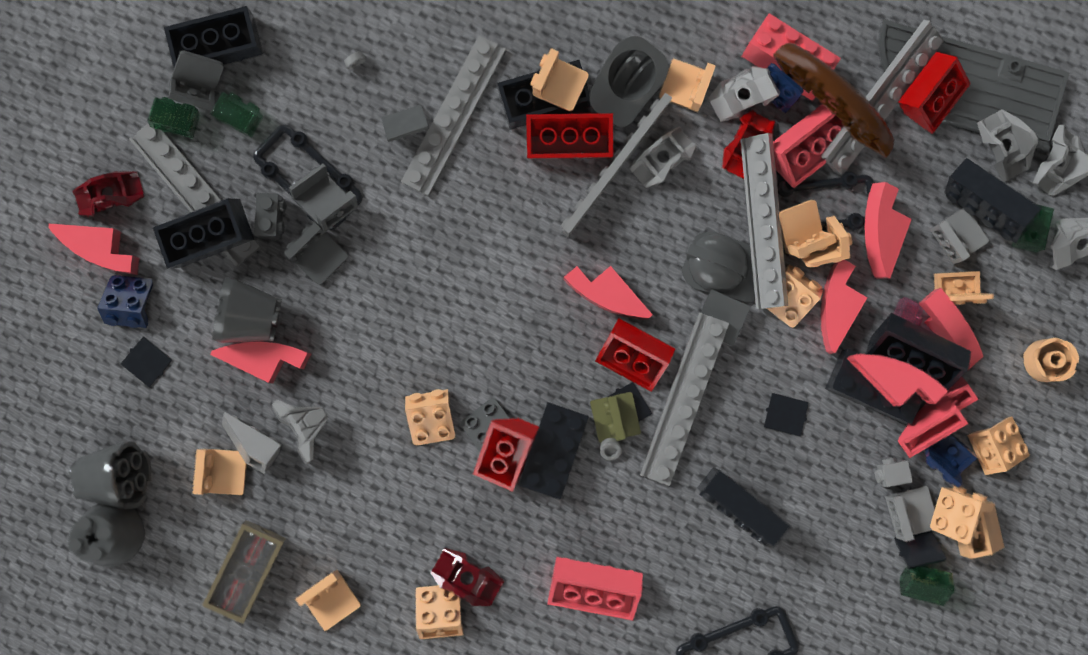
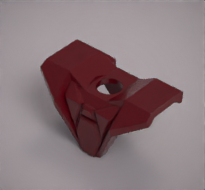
M114 171L90 178L72 191L78 205V214L88 217H95V212L104 211L112 208L114 205L116 207L120 205L129 207L145 197L138 171ZM110 187L113 190V196L102 195L103 189Z
M448 548L443 549L438 561L430 572L441 589L449 590L454 595L466 599L472 606H492L498 591L504 583L503 579L489 566L481 569L467 561L466 553ZM466 571L471 572L473 575V581L468 585L463 584L460 579L461 574Z

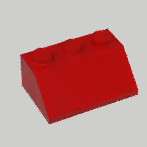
M936 52L902 95L898 103L906 116L929 133H934L971 83L958 57Z
M618 318L595 362L652 392L668 367L675 348Z
M520 418L492 420L473 475L513 492L523 472L539 426Z

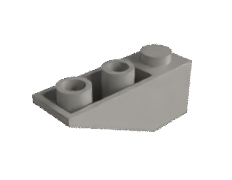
M225 412L223 414L222 426L243 460L249 466L265 474L278 457L281 444L273 437L263 435L254 426L244 424L237 416L229 415Z

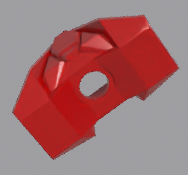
M754 110L740 118L742 124L734 140L723 150L722 168L744 179L741 139L765 133H772L773 135L775 129L774 120H769L757 114Z

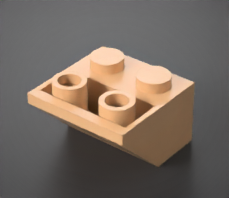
M995 504L992 512H981L971 544L957 541L961 556L973 559L992 555L1004 548Z

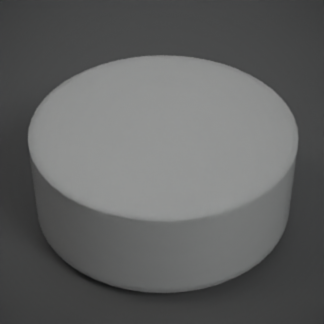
M358 51L348 56L344 63L348 69H353L365 62L366 57L362 51Z
M607 438L600 444L601 456L606 460H615L622 453L621 444L615 438Z

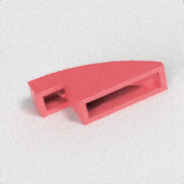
M887 182L872 184L865 212L867 257L872 274L878 279L891 278L912 220L892 209L899 189Z
M49 224L48 228L62 244L85 260L117 272L138 275L139 258L132 255L118 254L121 231L114 228Z
M847 260L833 264L824 286L821 301V331L826 352L829 354L836 353L867 300L866 296L845 285L856 267Z
M578 266L564 276L563 280L574 291L599 308L629 318L648 320L652 316V313L611 266L592 282L589 281Z
M942 288L933 290L918 303L930 316L925 321V324L933 333L971 351L969 369L983 358L982 350L972 329Z
M244 342L212 350L210 355L268 383H274L284 361L304 369L311 353L279 343Z
M866 354L850 355L847 358L893 406H901L914 392L927 404H936L948 392L939 382L925 372L899 360Z
M963 377L936 404L926 403L917 412L912 425L906 426L898 442L909 458L968 424L960 410L979 399Z

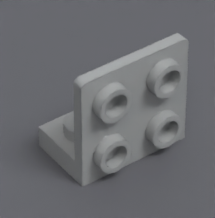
M964 208L930 229L953 265L970 257L971 253L989 243V239L975 218L968 214Z
M921 486L885 496L897 539L905 542L914 539L913 535L932 530L930 524L935 509L928 486Z

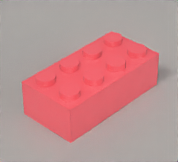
M770 13L741 56L757 67L767 68L773 63L780 68L773 54L782 45L794 43L822 60L832 69H835L841 59ZM805 90L802 93L803 96L811 101L815 99L812 90L810 93Z

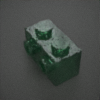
M1038 205L1042 209L1033 225L1017 243L1012 242L1011 247L1035 253L1045 250L1054 209Z
M906 566L900 575L899 582L902 596L944 606L955 592L953 575L950 572L927 566L908 569Z

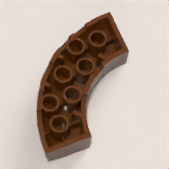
M794 43L782 45L773 54L781 70L806 92L810 93L812 90L813 95L820 100L819 102L842 120V124L855 141L885 158L889 156L894 148V137L890 128L872 104L852 84L822 60Z

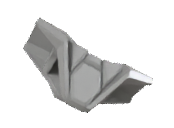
M753 66L749 70L741 71L732 78L721 81L709 96V100L720 122L742 117L747 108L758 103L766 106L780 95V90L777 89L769 69ZM742 88L748 89L750 91V98H740L739 90Z
M1003 109L977 122L983 143L990 145L996 158L994 168L1004 182L1029 170L1038 144V137L1031 128L1019 118ZM1004 139H1008L1011 142V148L1008 151L1005 150L1002 143Z
M1065 125L1058 126L1052 138L1053 148L1047 161L1041 163L1033 181L1035 186L1050 196L1060 193L1088 176V155L1084 152L1080 138L1064 128Z
M680 126L660 134L661 138L650 147L641 150L631 163L629 169L645 188L663 183L670 169L673 170L685 159H691L696 144L687 137ZM660 151H666L669 154L667 162L663 163L658 160L657 154Z
M1064 218L1056 223L1058 232L1050 245L1053 250L1054 259L1052 268L1055 270L1070 267L1077 259L1088 256V218ZM1086 238V245L1077 246L1081 239Z
M276 400L272 404L274 413L280 422L291 428L297 438L299 455L305 465L310 464L311 460H313L314 439L328 420V415L322 407H293L280 400Z

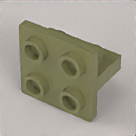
M632 392L590 401L600 443L607 438H615L619 441L625 439V437L641 434Z

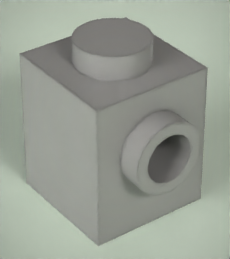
M896 458L882 459V464L876 465L875 478L881 486L891 487L912 483L908 461H896Z

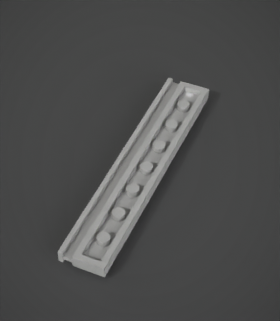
M923 20L865 97L884 120L944 42L935 27H932V22L929 20ZM843 126L821 157L826 160V163L836 174L842 176L864 148V145L855 141Z
M480 35L478 36L402 178V184L429 197L502 60L506 48H502Z
M665 93L660 100L656 99L650 107V114L647 117L644 115L637 124L639 127L637 131L629 134L624 142L626 143L625 147L622 150H617L612 157V160H614L609 167L607 165L599 174L601 177L597 183L593 182L587 190V197L584 200H579L574 207V210H576L571 217L568 215L561 224L563 227L561 233L569 237L668 107L672 99L670 95Z
M153 119L141 128L133 138H129L190 212L221 201L218 195ZM254 239L226 250L224 253L236 267H239L257 252L261 246Z
M765 133L741 139L756 309L788 306L772 133Z
M700 312L698 313L648 449L640 476L670 486L726 334L728 322Z

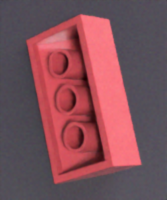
M821 104L773 141L776 171L791 187L795 188L826 164V160L821 155L843 128L842 120Z
M556 557L547 604L633 621L641 597L643 573Z

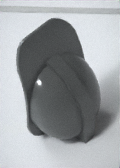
M631 36L620 41L608 56L590 89L589 100L592 108L598 114L613 113V125L617 127L629 125L664 83L668 73V61L665 55L642 37Z
M703 232L696 235L693 243L689 246L687 258L682 267V275L685 281L699 291L710 293V290L713 289L742 302L755 301L750 245L718 232Z

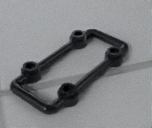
M280 125L255 150L253 158L256 164L261 167L262 175L269 180L273 179L291 196L289 187L292 185L279 174L277 165L273 162H267L262 158L266 151L286 133L291 138V143L296 149H303L319 165L324 164L327 172L336 180V184L344 192L351 191L356 196L358 206L362 202V193L354 186L353 178L348 174H341L309 144V139L305 133L296 132L289 125ZM348 214L346 217H344L342 220H340V221H339L338 223H336L334 226H332L331 228H329V230H333V229H336L337 227H339V225H340L350 214Z
M848 171L840 178L801 182L795 188L791 187L785 180H782L777 185V189L781 196L788 197L794 191L835 186L852 189L857 184L865 183L868 197L874 180L869 175H856ZM853 213L846 219L838 220V222L842 223L844 227H849L850 230L856 231L865 225V217L859 213ZM826 221L821 222L822 230H827Z
M774 606L766 610L756 608L749 617L708 634L695 633L691 636L690 641L681 644L677 648L676 655H685V652L690 650L702 652L707 648L708 643L753 624L758 627L765 626L769 618L775 615L778 616L790 648L784 651L773 649L768 655H796L799 646L785 611L781 607Z

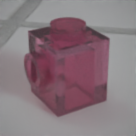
M907 297L898 300L893 314L920 326L923 320L921 316L923 308L918 302Z

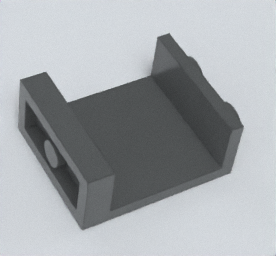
M324 164L313 168L309 174L296 180L289 187L292 199L324 232L358 208L356 196L351 191L345 193L328 176Z

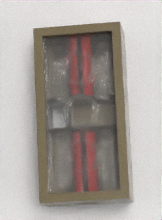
M246 520L242 524L202 606L243 624L286 538Z

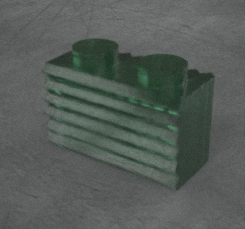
M222 92L210 115L252 138L264 117L259 112L260 108L251 102L244 104L241 102L242 98L232 92L229 95Z
M155 97L147 121L152 128L194 138L200 114L193 105L175 103L174 100L167 97H162V99Z

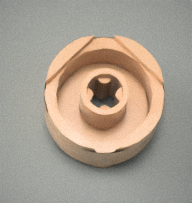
M1060 338L1035 341L1027 348L1023 355L1026 371L1032 378L1040 382L1067 380L1075 374L1076 365L1079 363V355L1076 348L1070 342Z

